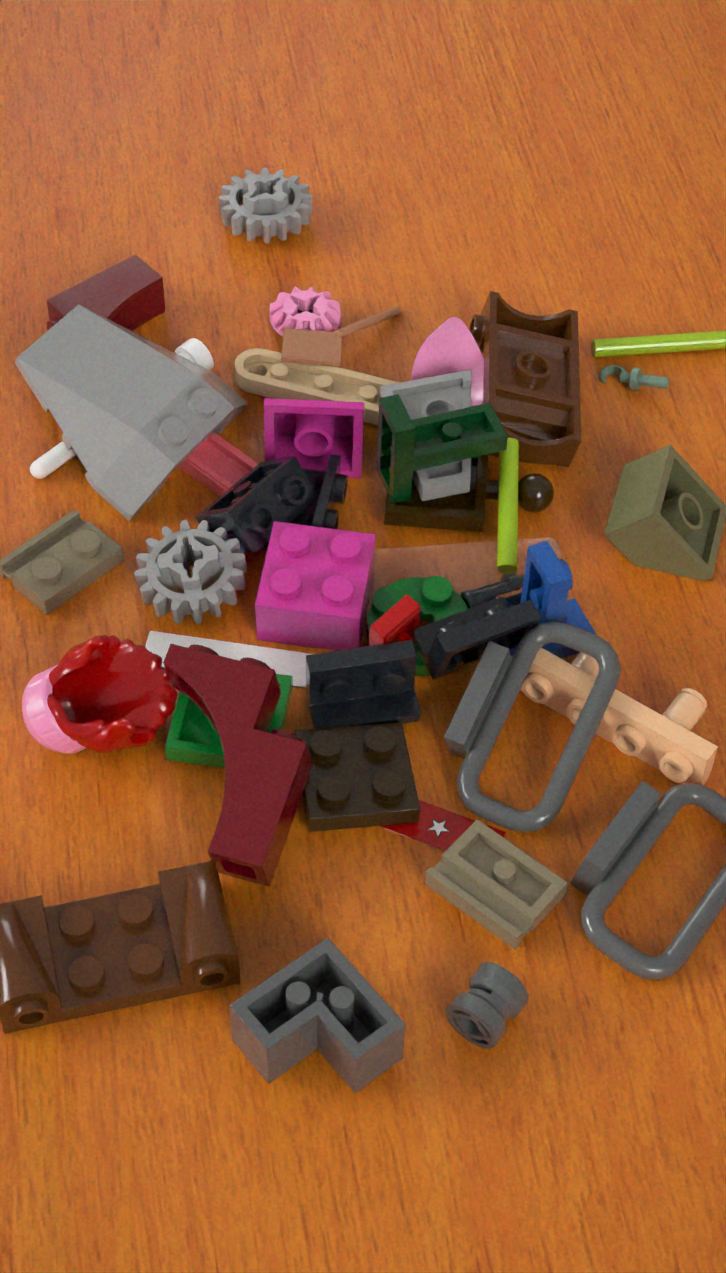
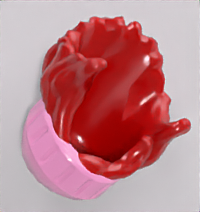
M95 635L93 638L88 639L87 642L80 643L69 649L58 665L36 674L29 681L23 692L22 716L32 738L38 744L51 751L72 754L88 748L98 753H109L115 750L144 746L148 742L154 741L156 739V731L166 724L167 717L175 709L174 703L177 699V692L170 683L171 681L166 669L161 667L162 658L158 654L148 651L144 645H135L129 638L120 641L114 635L110 637L107 635Z

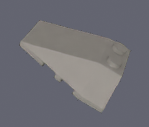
M79 304L16 357L14 362L45 413L50 411L63 432L61 438L68 450L73 449L87 471L85 477L92 489L128 521L160 492L169 475L213 432L219 435L248 405L243 398L215 373Z

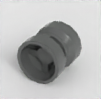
M483 962L470 977L469 990L466 993H459L446 1008V1017L452 1027L463 1038L476 1046L491 1049L496 1046L504 1035L506 1020L519 1015L527 1004L529 995L525 986L510 971L500 965Z

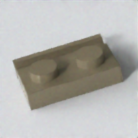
M74 509L0 559V576L3 579L7 577L11 580L16 590L47 615L123 562V550L119 544L90 521L84 522L80 518V513Z
M478 819L442 854L441 861L434 868L430 867L425 872V885L515 950L521 944L522 938L529 931L532 932L566 895L568 882Z

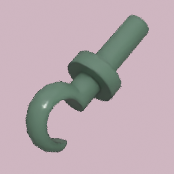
M610 365L604 367L599 372V379L602 383L607 382L605 376L617 375L620 377V383L629 384L630 390L638 391L640 386L668 389L670 385V378L642 374V368L633 367L631 372H626L621 366Z

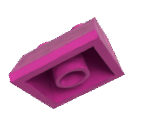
M264 398L265 461L295 456L302 469L326 472L330 454L341 456L340 474L348 475V478H362L365 403Z

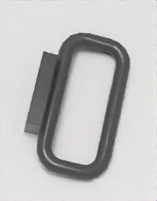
M555 621L541 623L528 630L519 641L512 656L509 648L491 641L488 642L444 735L449 752L464 759L457 777V789L460 799L468 810L478 817L499 826L522 833L538 831L552 823L565 802L619 681L621 672L619 656L609 642L593 633ZM557 643L593 657L598 663L599 672L541 801L531 810H518L484 795L479 788L478 781L537 652L546 644Z
M642 781L585 856L570 882L571 885L587 895L581 909V924L587 939L601 953L628 972L642 979L660 980L674 975L682 968L726 905L725 864L666 950L658 956H648L640 952L612 932L604 921V914L609 905L681 807L696 805L726 825V798L702 784L683 783L675 785L660 797V792Z

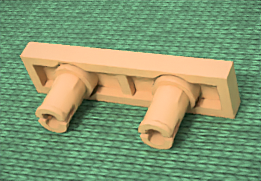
M540 648L520 691L532 701L544 704L569 718L575 725L598 676V663L593 657L582 652L571 663H568L547 650ZM683 688L662 715L615 689L595 733L613 743L621 752L641 759L660 770L668 779L677 783L704 785L710 777L718 746L691 732L707 708L706 699L702 694L691 688Z

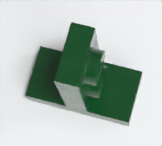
M399 394L379 398L376 470L392 503L411 499L413 471L507 449L508 435L491 403L411 420Z

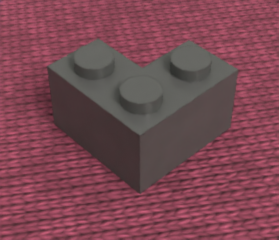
M326 938L230 1004L232 1041L268 1084L315 1050L322 1054L354 1093L361 1090L403 1059L405 1023L329 938Z

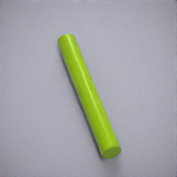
M726 330L593 339L592 355L594 358L726 349Z
M510 437L507 440V449L499 452L497 571L501 574L517 572L519 442L517 439Z

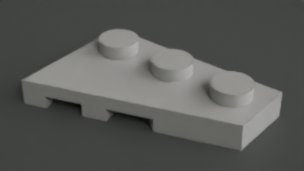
M471 369L380 386V398L399 394L411 420L471 407ZM471 458L413 471L412 478L421 500L426 501L469 492Z

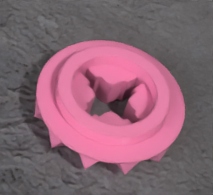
M294 286L291 294L280 292L277 301L270 303V323L273 329L281 336L284 335V328L335 332L341 322L340 302L332 300L329 291L317 293L313 286L308 290L301 291Z

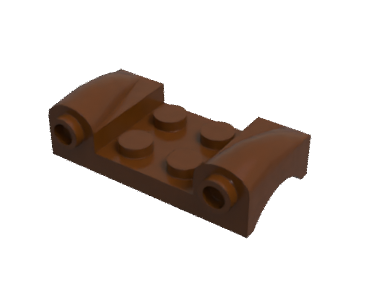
M490 291L481 315L474 314L469 326V331L473 335L481 353H484L482 404L491 403L508 438L518 440L519 462L569 467L581 443L578 311L568 309L553 315H529L511 307L499 293ZM499 452L488 454L499 458Z
M215 860L159 871V884L74 902L44 907L41 895L1 903L0 1020L4 1034L241 983L239 957Z

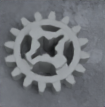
M262 168L261 174L256 175L250 170H245V178L232 176L231 185H223L221 187L222 195L219 196V213L222 216L223 226H232V234L235 236L243 232L247 233V241L254 240L256 236H262L264 243H269L271 236H277L282 241L287 240L288 231L300 234L301 225H309L312 194H309L308 184H299L298 175L286 178L282 169L278 170L275 174H269L267 168Z
M183 520L180 524V531L173 533L170 528L164 526L161 528L162 540L158 541L148 538L146 540L148 553L137 554L136 559L139 569L134 571L144 604H153L156 616L162 617L169 611H172L174 623L180 624L185 614H192L195 623L199 624L202 622L203 612L210 611L212 615L218 618L222 616L219 606L222 602L233 606L237 603L235 590H244L246 588L244 573L248 571L245 555L241 553L239 540L237 538L228 540L226 529L219 527L212 533L206 520H202L197 529H190L187 520ZM193 565V566H194V568H192L193 576H192L191 578H189L188 575H190V566Z

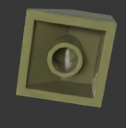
M668 445L623 465L604 535L634 566L706 581L713 576L726 520V505L671 445Z

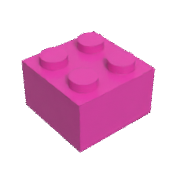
M274 521L255 602L257 640L335 651L360 648L375 573L376 534Z

